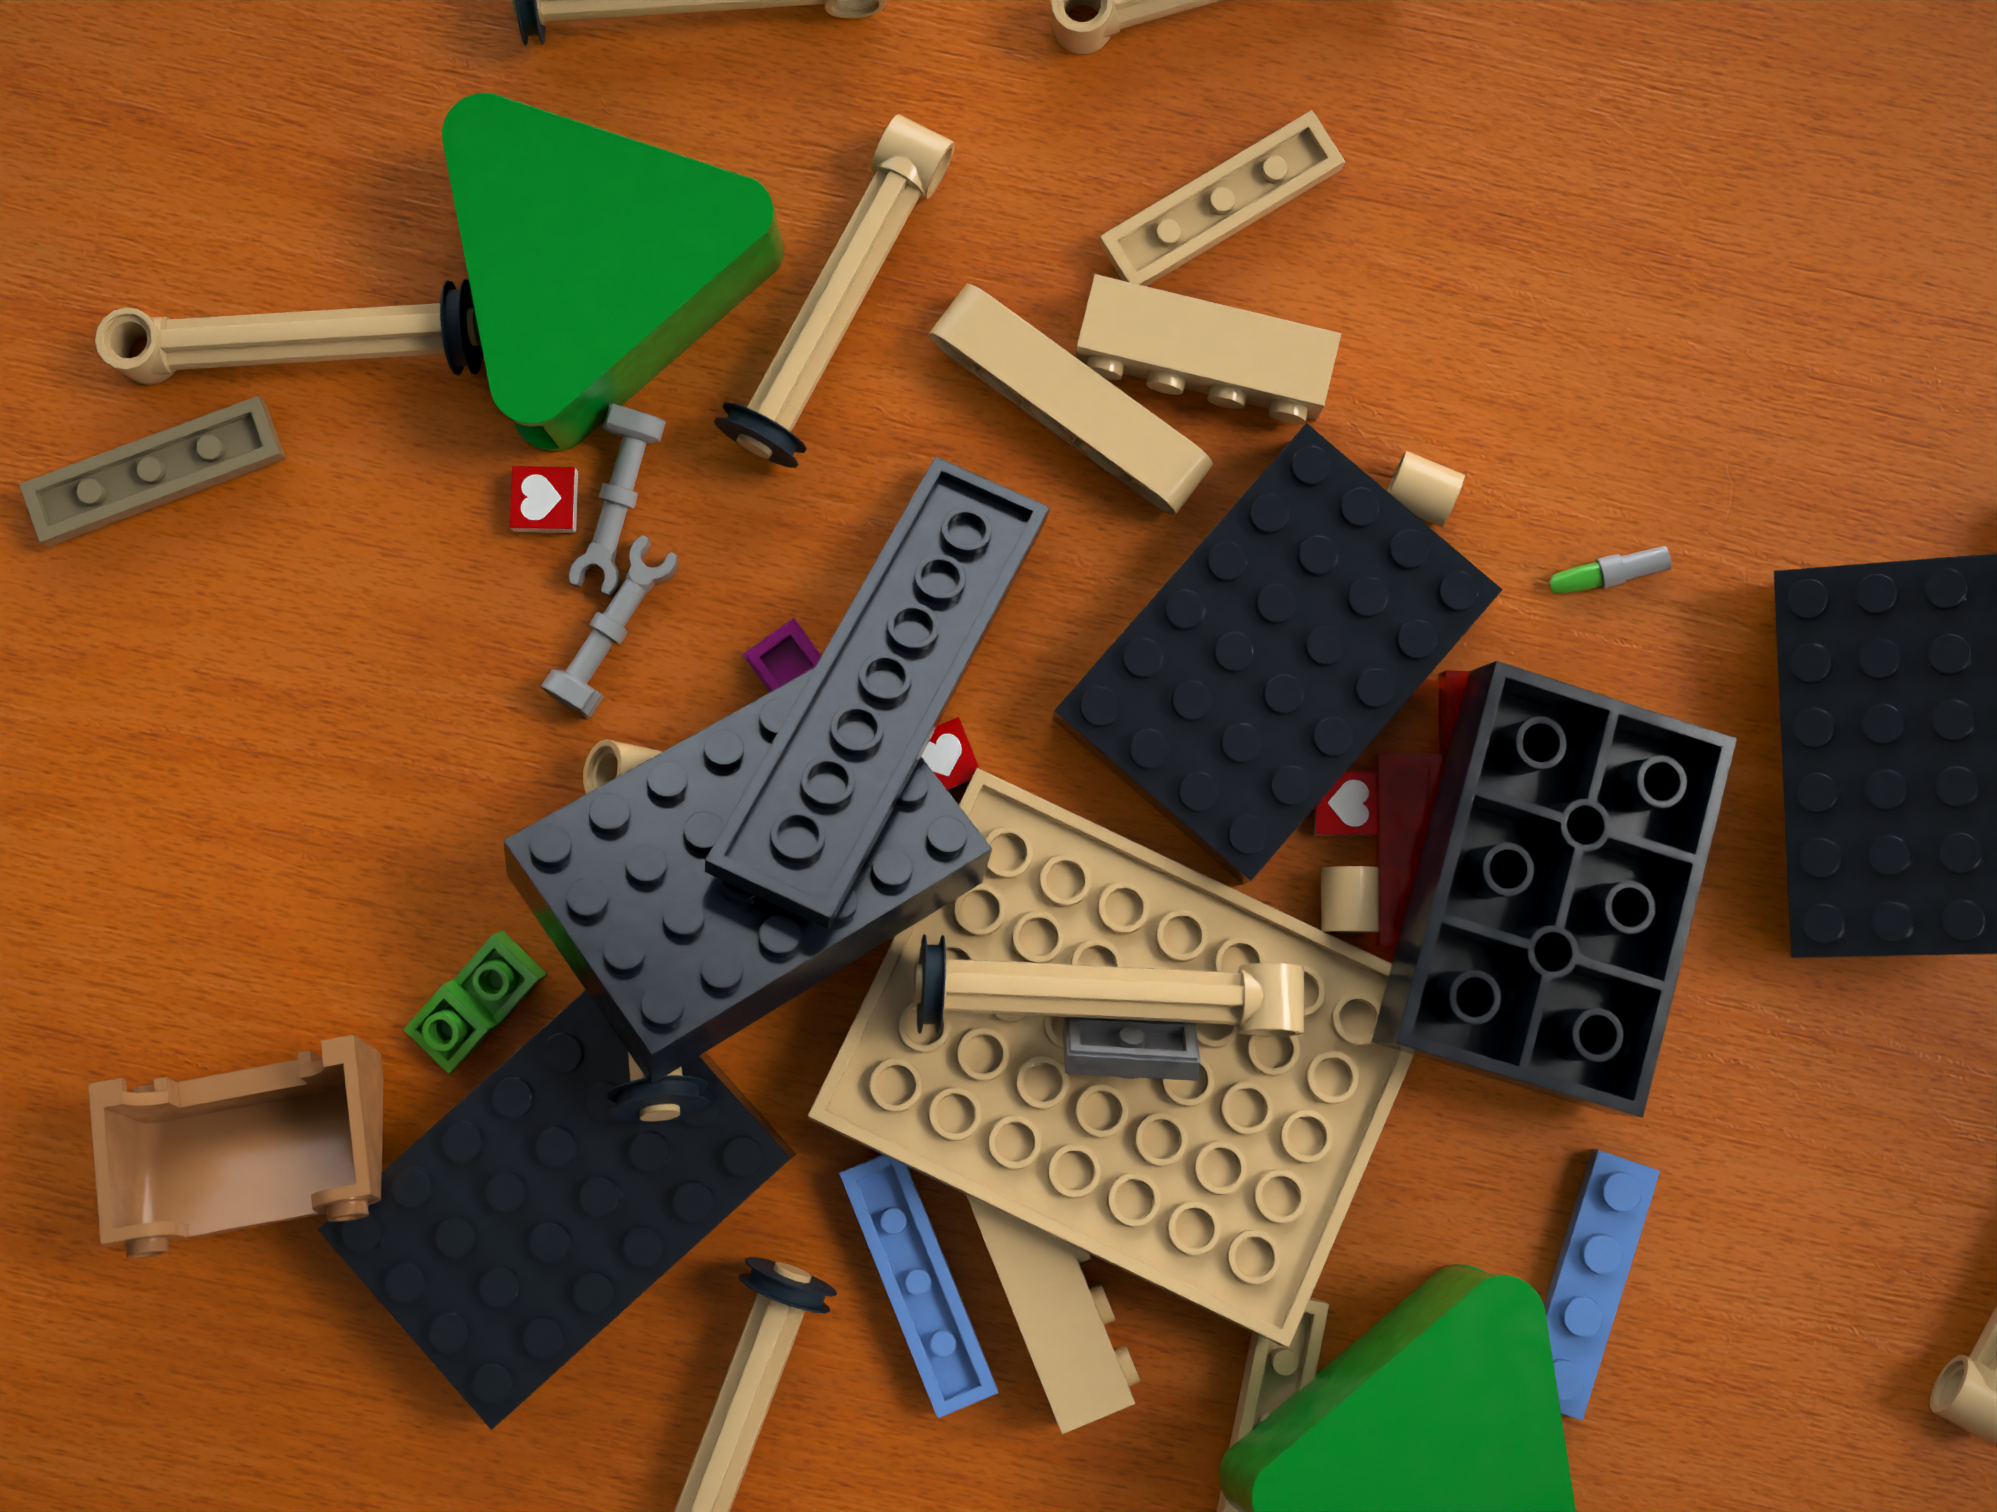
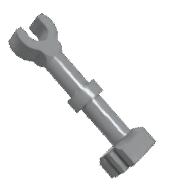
M613 403L612 405L609 404L603 429L606 432L621 436L622 440L609 484L602 483L598 499L604 502L593 540L589 544L586 554L578 557L571 565L569 571L571 584L582 587L586 572L590 568L598 566L605 573L601 592L613 596L618 590L621 579L620 571L615 564L617 544L628 508L634 509L638 493L634 492L633 489L646 444L661 441L666 424L665 420L641 411Z
M644 535L637 538L630 548L629 558L631 567L626 575V580L603 614L596 612L588 624L592 631L566 671L551 669L540 686L550 696L585 718L590 719L604 698L601 693L587 685L612 645L620 646L628 634L624 627L646 593L650 592L656 584L665 583L673 578L678 570L679 560L677 555L672 552L667 555L664 562L658 567L651 568L643 563L644 556L652 545L650 539Z

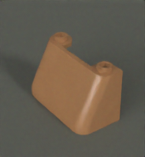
M355 1035L320 1041L322 1056L308 1050L298 1052V1060L180 1082L168 1077L153 1079L154 1085L134 1087L131 1089L132 1092H127L126 1079L123 1078L88 1084L101 1245L113 1248H126L127 1259H143L169 1253L168 1243L326 1213L327 1221L329 1222L349 1221L368 1216V1205L381 1200L384 1074L381 1052Z

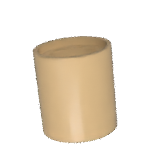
M1405 451L1395 470L1387 492L1418 518L1443 527L1457 500L1465 475Z
M1364 866L1321 868V931L1326 933L1379 932V868Z

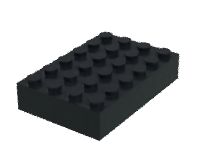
M1306 423L1054 710L1052 719L1244 885L1252 881L1503 589Z
M1997 553L1774 571L1791 958L1997 955Z
M1499 661L1469 671L1371 1042L1608 1114L1643 1118L1737 738Z
M814 668L503 840L508 878L651 1085L983 883L992 847L922 757H920L829 929L704 872L705 859Z
M586 990L382 1172L381 1200L368 1205V1216L341 1222L327 1221L318 1229L491 1430L509 1416L796 1155L792 1148L706 1052L681 1067L682 1076L702 1078L708 1082L707 1090L699 1094V1096H704L710 1101L707 1109L686 1118L667 1122L626 1123L610 1118V1109L618 1105V1103L607 1099L608 1091L630 1081L628 1051Z

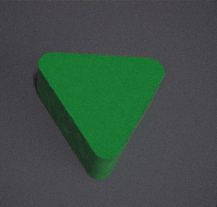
M475 93L464 97L449 110L444 119L442 142L491 396L500 411L514 422L520 435L537 449L547 452H561L578 445L605 421L609 404L612 405L613 403L620 406L625 404L774 274L782 263L784 244L773 203L766 188L756 179L493 93Z
M1455 1264L1438 1270L1318 1372L1313 1380L1301 1390H1297L1271 1412L1265 1420L1258 1423L1248 1434L1225 1452L1219 1468V1482L1225 1498L1240 1512H1576L1546 1311L1539 1294L1530 1284L1520 1278L1505 1274H1489L1469 1265Z

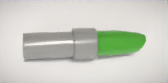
M1661 546L1623 556L1614 554L1597 558L1594 563L1573 567L1554 574L1550 579V588L1554 594L1579 592L1600 586L1602 589L1622 585L1629 579L1671 570L1670 554L1666 546Z

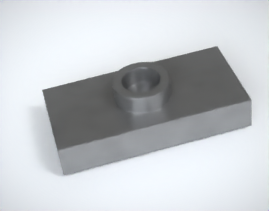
M1065 1017L1064 1019L1065 1073L1119 1076L1127 1079L1155 1078L1198 1081L1200 1055L1196 1023Z

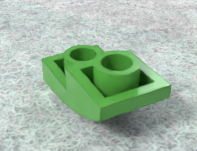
M503 930L499 931L487 940L453 980L443 984L403 1030L450 1074L515 1011L548 974Z

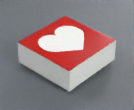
M512 466L510 529L513 532L576 533L577 469L575 467Z
M959 717L937 725L921 757L945 788L951 791L970 783L979 765Z
M1346 771L1314 808V836H1379V772Z

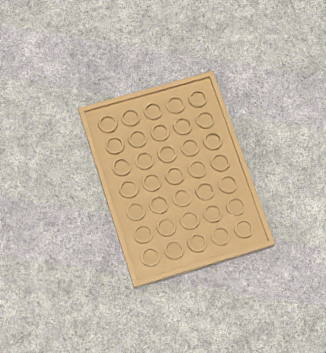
M977 768L959 806L992 847L983 883L894 937L808 1114V1119L1284 1348H1289L1414 1056L1371 1042L1392 964ZM923 934L926 935L928 945H939L941 935L945 937L947 959L1238 972L1239 966L1252 963L1300 965L1304 967V1034L1288 1037L1251 1036L1238 1033L1239 1028L1236 1025L1196 1023L1200 1055L1198 1081L1155 1078L1127 1079L1119 1076L1065 1073L1063 1027L1065 1017L944 1012L939 1035L936 1033L935 1024H923L922 1032L919 1034L917 1029V1004L913 1003L915 964H919Z

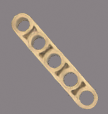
M967 283L928 333L933 343L950 358L1167 514H1177L1213 465L1209 456L1192 441L988 293L972 284Z

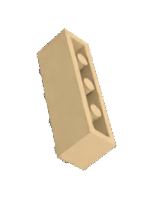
M1094 274L1075 357L1108 380H1120L1122 374L1146 379L1147 387L1161 393L1180 395L1184 389L1208 394L1207 400L1210 403L1223 408L1243 409L1245 404L1269 409L1268 415L1278 421L1304 424L1306 418L1317 420L1325 406L1342 333Z
M966 1195L1061 1433H1067L1134 1405L1135 1401L1129 1386L1141 1381L1126 1344L1116 1349L1112 1346L1104 1326L1116 1320L1101 1283L1089 1288L1080 1267V1263L1091 1259L1089 1253Z

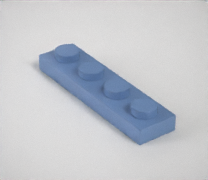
M1592 1149L1544 1302L1561 1414L1582 1421L1660 1174L1659 1170L1597 1149Z
M881 1154L839 1173L937 1418L997 1394L998 1387L909 1167Z

